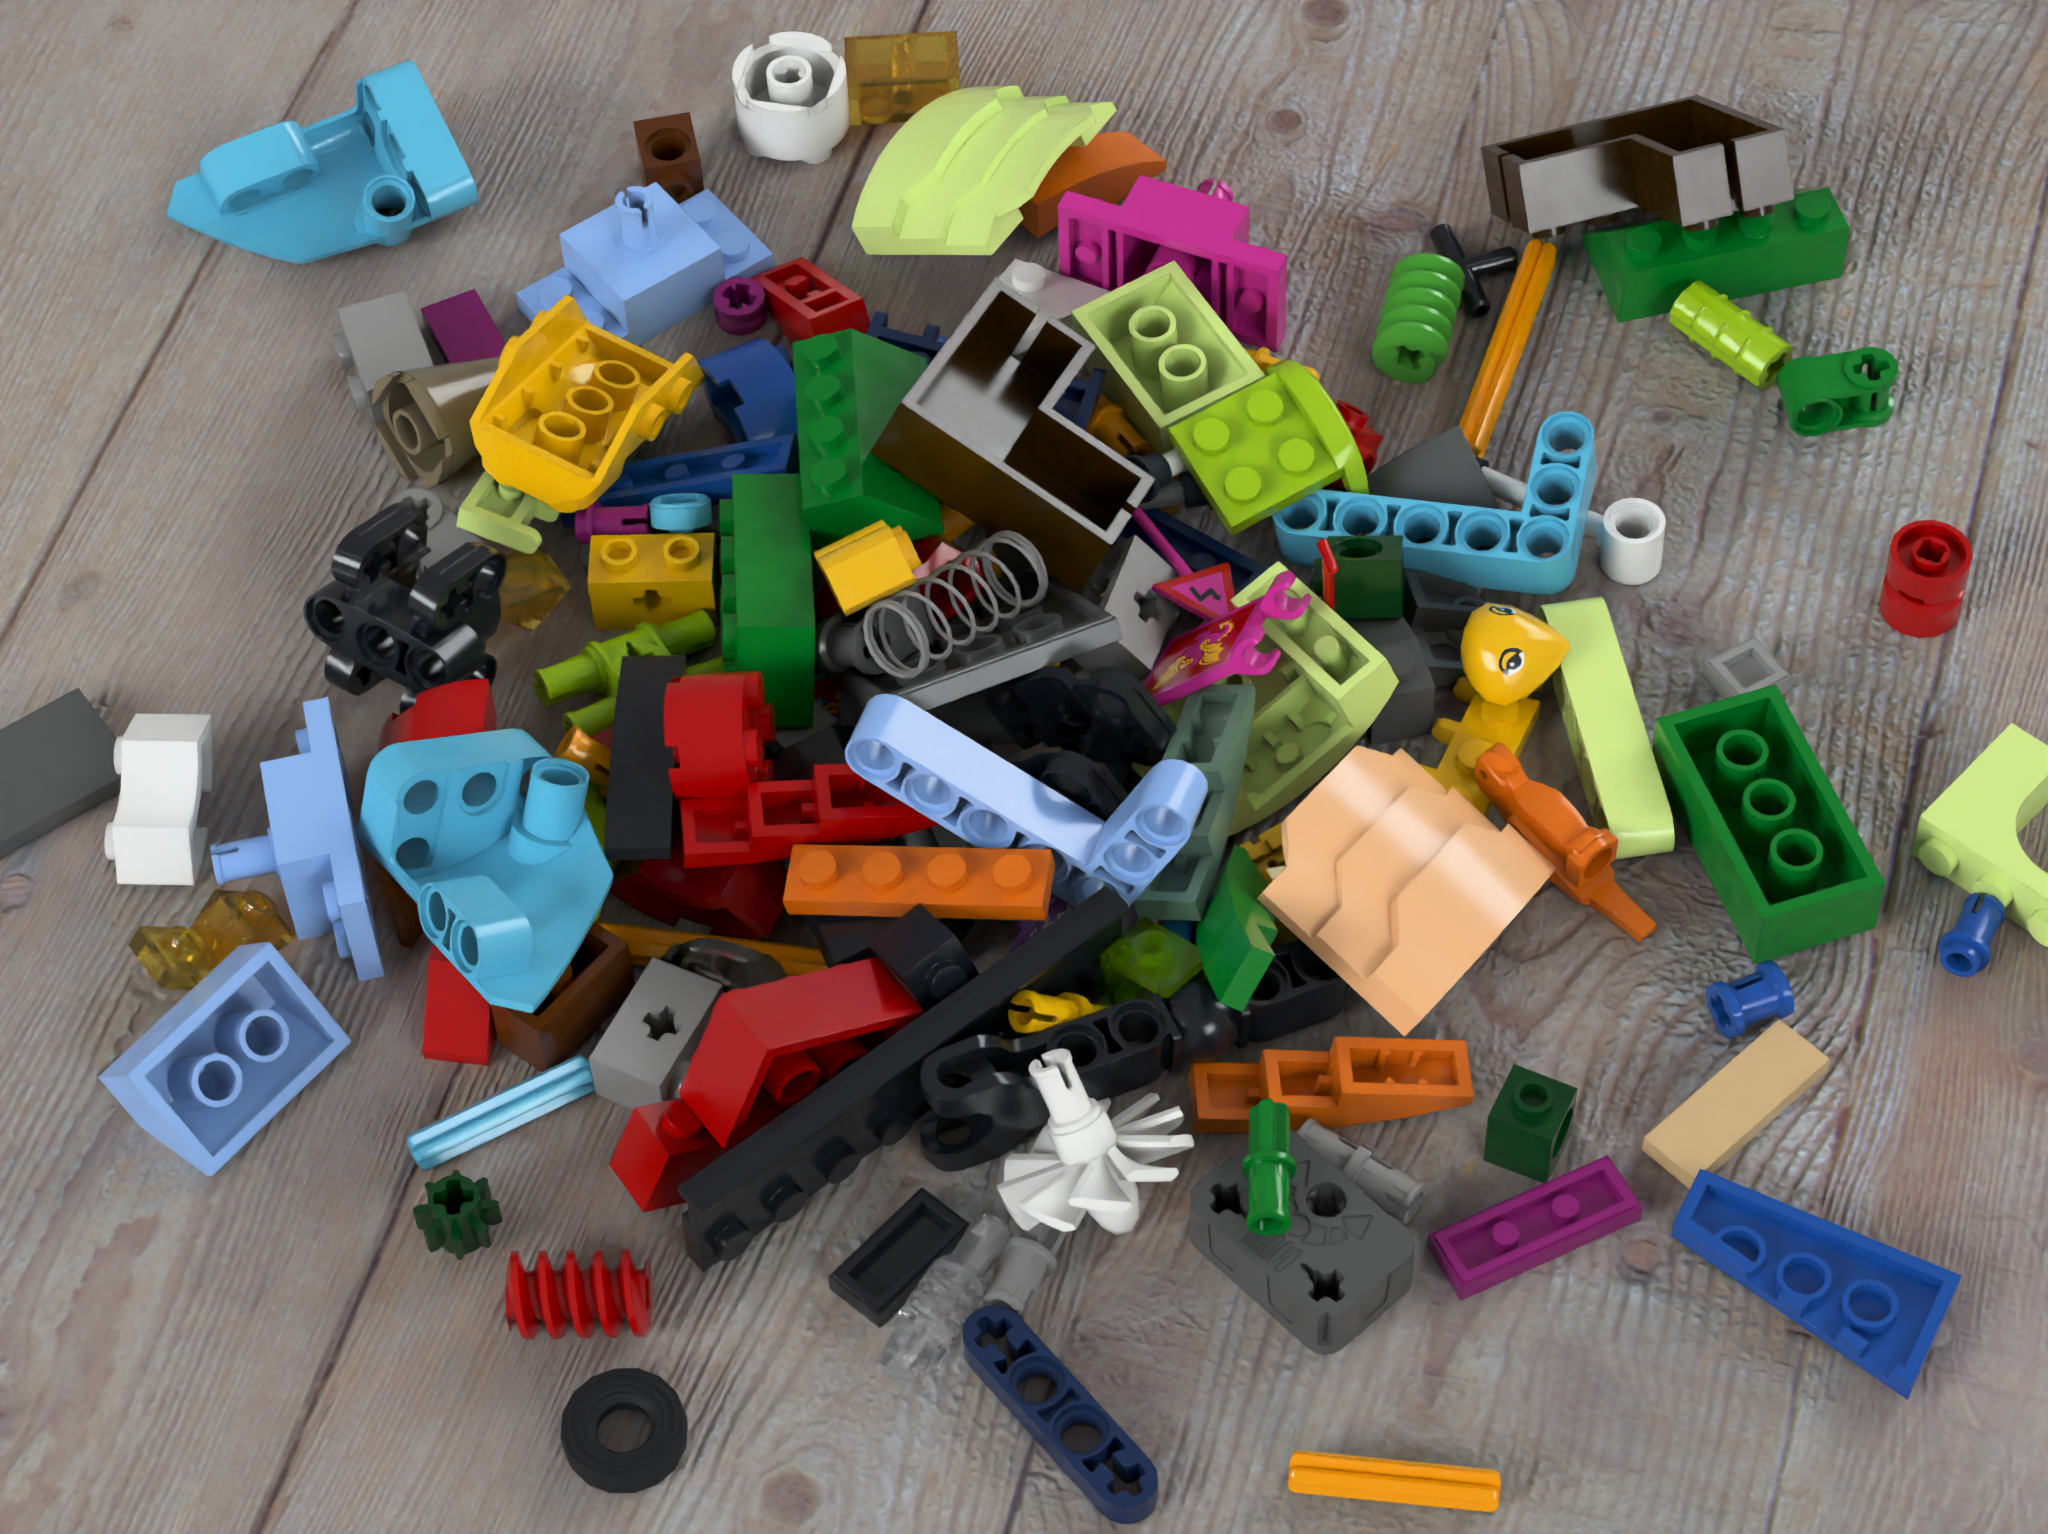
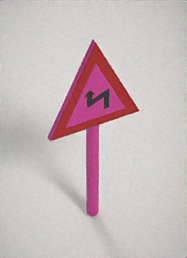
M1138 505L1132 514L1133 519L1180 575V577L1152 585L1151 590L1208 622L1234 610L1235 608L1230 601L1235 596L1229 562L1193 572Z

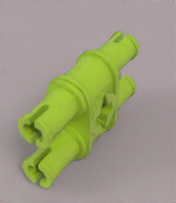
M703 609L696 610L693 614L658 626L646 622L635 625L634 630L601 643L595 640L590 641L581 649L579 655L547 668L534 670L533 676L535 679H533V687L540 703L546 709L553 707L557 703L592 691L601 694L604 699L573 712H566L562 715L564 736L573 726L579 727L582 732L591 736L614 724L622 656L689 655L705 648L709 649L714 647L716 643L714 640L716 638L715 627L711 618ZM722 656L688 667L687 675L723 672V664L734 662H722Z

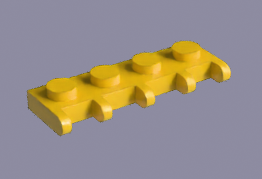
M1460 677L1453 688V694L1460 701L1470 705L1461 722L1448 718L1437 719L1431 731L1432 736L1437 741L1449 745L1437 769L1422 764L1419 765L1447 791L1454 787L1488 819L1495 805L1480 790L1475 781L1477 757L1499 742L1509 748L1518 759L1539 718L1540 701L1527 697L1506 707L1485 702L1475 691L1467 677Z

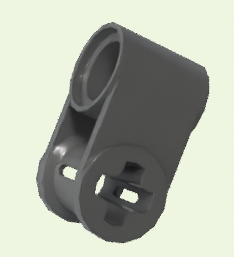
M918 586L912 591L921 594ZM903 597L895 598L893 601L902 604ZM909 597L907 609L913 612L923 625L930 645L935 639V634L925 604L918 598ZM873 604L848 616H845L843 611L839 610L818 624L815 631V659L819 666L826 671L842 673L853 667H856L862 673L879 675L886 672L872 657L864 640L863 620L865 612ZM878 609L874 613L872 621L873 636L878 648L886 659L895 665L896 663L889 657L879 633L880 609ZM886 609L883 620L886 640L895 657L901 661L908 655L920 650L912 643L908 636L902 616L894 610ZM910 626V629H911L912 633L914 634L915 638L917 639L914 630H913L912 627Z

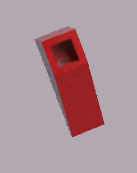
M676 1098L635 1107L609 1165L644 1213L687 1203L679 1194L678 1186L733 1147L723 1149L682 1098Z

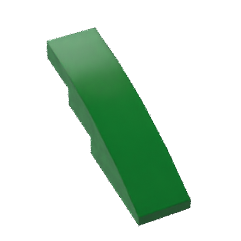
M1234 845L1216 876L1202 920L1196 921V943L1204 972L1219 1003L1243 1012L1275 956L1270 946L1279 931L1274 925L1277 917L1257 900L1258 896L1268 887L1267 883L1246 849Z

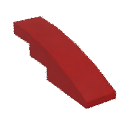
M848 763L814 765L812 780L751 782L750 787L747 786L745 799H680L678 813L683 869L752 864L791 858L793 844L865 845L939 825L860 777L850 768Z

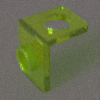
M1146 917L1140 920L1100 955L1109 1003L1112 1006L1135 999L1145 989L1158 993L1162 998H1168L1203 968L1196 945ZM1122 975L1129 978L1131 981L1126 984H1122Z

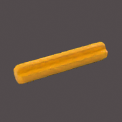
M1296 1450L1292 1452L1289 1462L1288 1485L1289 1490L1294 1493L1493 1512L1497 1510L1499 1505L1501 1477L1500 1472L1495 1469Z

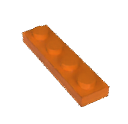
M793 844L783 903L790 915L902 917L920 903L936 918L1047 921L1056 863L1051 849Z

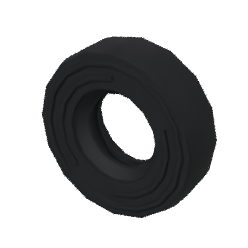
M614 1368L592 1376L573 1392L562 1413L560 1439L570 1467L589 1486L608 1493H636L659 1484L676 1469L686 1450L688 1421L679 1395L660 1376L639 1368ZM621 1409H633L641 1412L651 1423V1433L647 1440L637 1449L628 1452H615L607 1449L599 1442L597 1437L598 1428L602 1420L610 1413Z

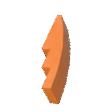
M1335 1036L1329 1051L1263 1049L1258 1064L1192 1063L1188 1074L1193 1133H1249V1110L1252 1106L1258 1105L1262 1099H1272L1275 1103L1286 1104L1290 1110V1129L1294 1131L1299 1130L1310 1118L1317 1120L1319 1124L1326 1128H1336L1402 1119L1471 1105L1474 1099L1466 1040Z

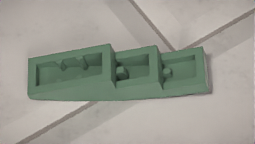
M1210 684L1190 693L1187 697L1176 724L1177 731L1170 739L1162 761L1168 759L1183 760L1197 767L1207 779L1208 792L1187 843L1134 901L1139 919L1202 920L1220 867L1237 802L1256 699L1254 685Z

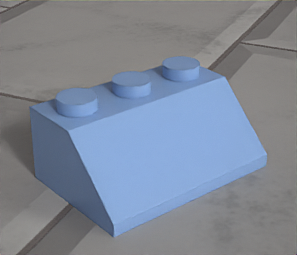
M270 942L239 945L98 1078L142 1129L206 1176H213L352 1041Z

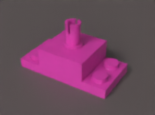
M1139 175L1122 206L1071 191L1065 192L1057 206L1060 274L1113 291L1175 260L1239 342L1259 348L1265 347L1277 353L1285 338L1287 255L1271 251L1265 247L1249 244V206L1233 202V192L1225 183L1219 181L1212 195H1208L1214 184V179L1203 180L1199 184L1197 191Z

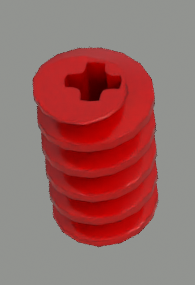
M602 1249L594 1250L588 1270H581L574 1250H567L561 1269L553 1270L547 1252L539 1251L533 1271H525L519 1252L511 1251L507 1264L505 1305L509 1330H512L516 1320L522 1338L534 1340L538 1335L542 1320H544L550 1337L562 1339L571 1319L578 1337L589 1339L594 1332L599 1318L605 1335L609 1338H617L627 1318L634 1336L637 1338L645 1337L649 1331L652 1316V1276L649 1256L646 1259L644 1268L636 1269L630 1250L622 1249L616 1269H608Z

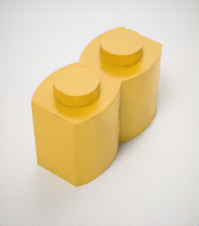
M883 519L813 552L831 592L845 616L915 584L916 580L912 570L922 566L907 532L903 531L900 525L891 529Z

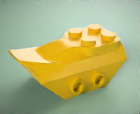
M566 294L549 311L541 310L533 319L530 328L520 337L513 335L508 340L500 355L499 367L469 423L475 447L482 456V466L494 480L545 502L553 510L562 513H573L577 510L588 508L619 479L626 458L645 439L650 442L653 441L661 431L665 419L671 413L679 415L686 407L691 394L706 378L693 355L685 352L675 363L659 357L588 322L575 298Z

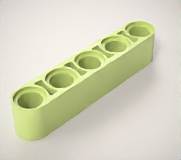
M1601 596L1538 606L1537 618L1553 627L1570 643V650L1560 666L1550 676V680L1595 828L1599 830L1606 828L1618 839L1615 860L1673 851L1675 833L1670 805L1605 600Z

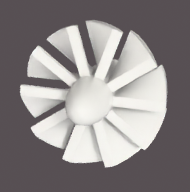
M1060 1048L1046 1052L1041 1055L1046 1068L1042 1067L1040 1060L1035 1059L1029 1065V1072L1035 1079L1051 1116L1048 1119V1124L1042 1128L1030 1154L1010 1153L1005 1159L1004 1183L997 1185L998 1192L1015 1222L1026 1231H1029L1040 1222L1062 1232L1073 1231L1077 1229L1087 1211L1105 1230L1115 1235L1129 1233L1139 1218V1191L1136 1182L1172 1181L1179 1174L1177 1168L1155 1167L1145 1164L1194 1147V1140L1191 1135H1167L1180 1126L1184 1120L1180 1106L1143 1118L1160 1100L1158 1093H1149L1110 1120L1107 1114V1110L1111 1105L1110 1098L1097 1101L1094 1098L1088 1097L1072 1062L1070 1051Z

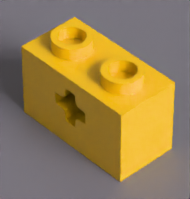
M714 533L591 535L587 585L595 630L634 629L635 625L642 622L658 626L693 614L699 609L705 610L711 618L714 627L718 628L720 585Z

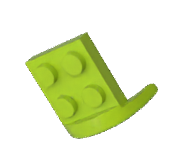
M1281 360L1267 367L1264 370L1265 378L1169 428L1168 439L1230 536L1245 530L1340 478L1343 481L1346 492L1369 494L1363 460L1344 418L1316 377L1306 367L1294 360Z

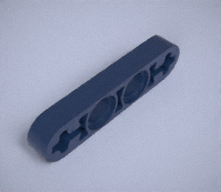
M998 1305L984 1306L974 1311L966 1319L962 1329L964 1357L970 1368L1102 1515L1110 1521L1120 1524H1133L1146 1519L1155 1510L1158 1501V1475L1152 1461L1019 1315L1009 1308ZM989 1333L993 1338L998 1339L1006 1334L1007 1352L1014 1361L1008 1370L1007 1357L996 1345L989 1344L982 1348V1335ZM1032 1376H1043L1055 1383L1057 1391L1050 1399L1034 1403L1021 1397L1018 1388L1025 1379ZM1086 1424L1098 1430L1102 1438L1095 1448L1078 1452L1068 1448L1063 1443L1062 1436L1068 1428L1074 1425ZM1111 1457L1113 1471L1123 1482L1130 1484L1137 1479L1139 1480L1138 1495L1133 1497L1125 1490L1114 1495V1478L1105 1466Z

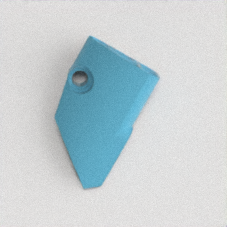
M408 59L366 75L357 81L356 103L354 107L303 128H300L298 122L284 121L212 149L201 159L199 173L176 181L166 215L167 218L237 248L273 259L305 264L374 243L385 246L401 244L409 238L413 229L478 204L479 198L470 170L415 63ZM385 208H399L402 210L398 215L391 217L383 216L376 211Z
M511 728L389 745L377 753L367 771L358 826V838L361 844L418 904L419 920L427 937L489 1004L533 1013L550 993L576 954L613 882L614 874L584 808L590 774L584 767L575 762L553 758L529 733L522 729Z

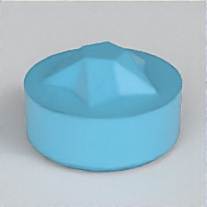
M672 493L658 496L649 503L651 526L656 529L667 530L671 534L694 533L697 528L712 523L711 499L704 494Z

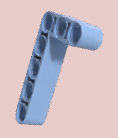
M892 694L875 695L867 702L844 751L846 762L860 777L977 848L1051 849L1056 863L1051 893L1074 907L1104 886L1111 892L1115 891L1130 906L1187 843L1208 792L1207 779L1197 767L1183 760H1163L1153 766L1105 822L910 701Z

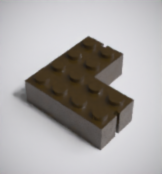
M1699 95L1481 147L1491 214L1508 223L1512 222L1514 228H1519L1531 234L1533 238H1549L1561 235L1566 232L1567 224L1584 220L1589 225L1615 222L1621 219V211L1641 207L1642 211H1650L1662 217L1663 221H1671L1682 226L1684 231H1703L1718 226V218L1733 215V211L1738 210L1739 216L1742 218L1760 217L1773 213L1775 211L1774 204L1794 200L1785 129Z
M994 278L901 401L870 452L890 465L896 472L905 475L942 500L945 505L958 511L993 535L996 532L1005 530L1021 534L1041 554L1047 573L1077 593H1080L1150 489L1155 478L1054 410L1096 348V345L1053 316H1050L1021 362L1018 361L1011 354L1041 308L997 278ZM1008 545V546H1010L1011 548H1013L1015 551H1017L1018 553H1020L1021 555H1023V554L1021 553V551L1017 550L1016 548L1012 547L1011 545Z

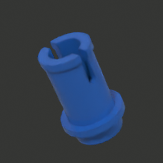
M1979 893L1968 895L1953 930L1946 932L1939 941L1940 962L1947 971L1954 975L1971 977L1977 972L1984 970L1991 960L1989 946L2006 915L2003 904L1991 895L1985 894L1978 912L1975 909L1980 900Z

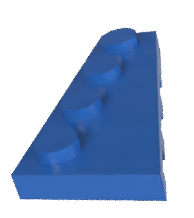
M1702 1169L1699 1170L1674 1220L1671 1235L1907 1400L1955 1297L1962 1276Z

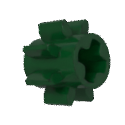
M454 1170L452 1175L443 1177L436 1183L427 1181L424 1184L428 1204L413 1207V1213L417 1228L425 1230L424 1237L427 1248L431 1253L442 1247L446 1251L455 1254L457 1260H462L465 1254L471 1253L481 1246L489 1248L492 1245L487 1225L499 1224L503 1222L499 1201L491 1199L492 1195L488 1179L483 1177L474 1183L470 1178L462 1176L459 1170Z

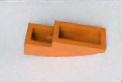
M1104 132L1096 134L1087 146H1069L1060 155L1044 177L1034 197L1018 208L1024 218L1020 224L1037 238H1040L1058 226L1057 206L1066 191L1115 204L1129 194L1139 175L1154 178L1166 170V160L1129 132Z

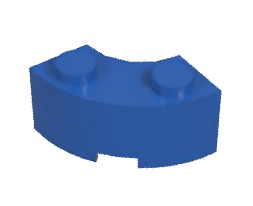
M758 337L697 361L706 378L702 385L713 415L723 423L735 443L792 433L796 434L798 440L794 367L783 344L773 346L768 340Z

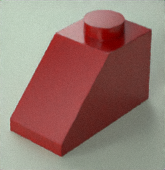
M433 944L428 961L422 1048L424 1059L489 1066L497 1037L491 1006Z

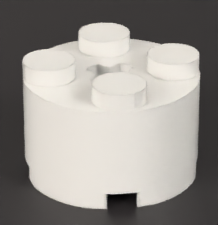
M788 31L770 35V43L755 50L752 43L738 55L732 69L738 130L743 139L745 150L753 156H765L784 161L802 160L809 164H818L826 161L832 154V148L847 133L850 124L846 65L842 56L839 58L832 52L831 43L824 38L805 32Z

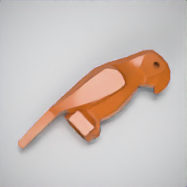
M1497 742L1478 756L1475 764L1476 783L1480 790L1497 807L1505 822V826L1509 823L1556 867L1555 871L1548 878L1549 881L1579 904L1591 906L1639 942L1657 930V924L1614 881L1615 872L1610 864L1616 859L1618 839L1606 828L1599 830L1593 826H1588L1575 807L1556 788L1529 780L1521 766L1522 763L1504 744Z

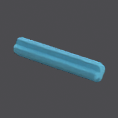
M577 1055L411 1133L407 1137V1143L415 1163L421 1170H428L595 1091L590 1063L583 1055Z

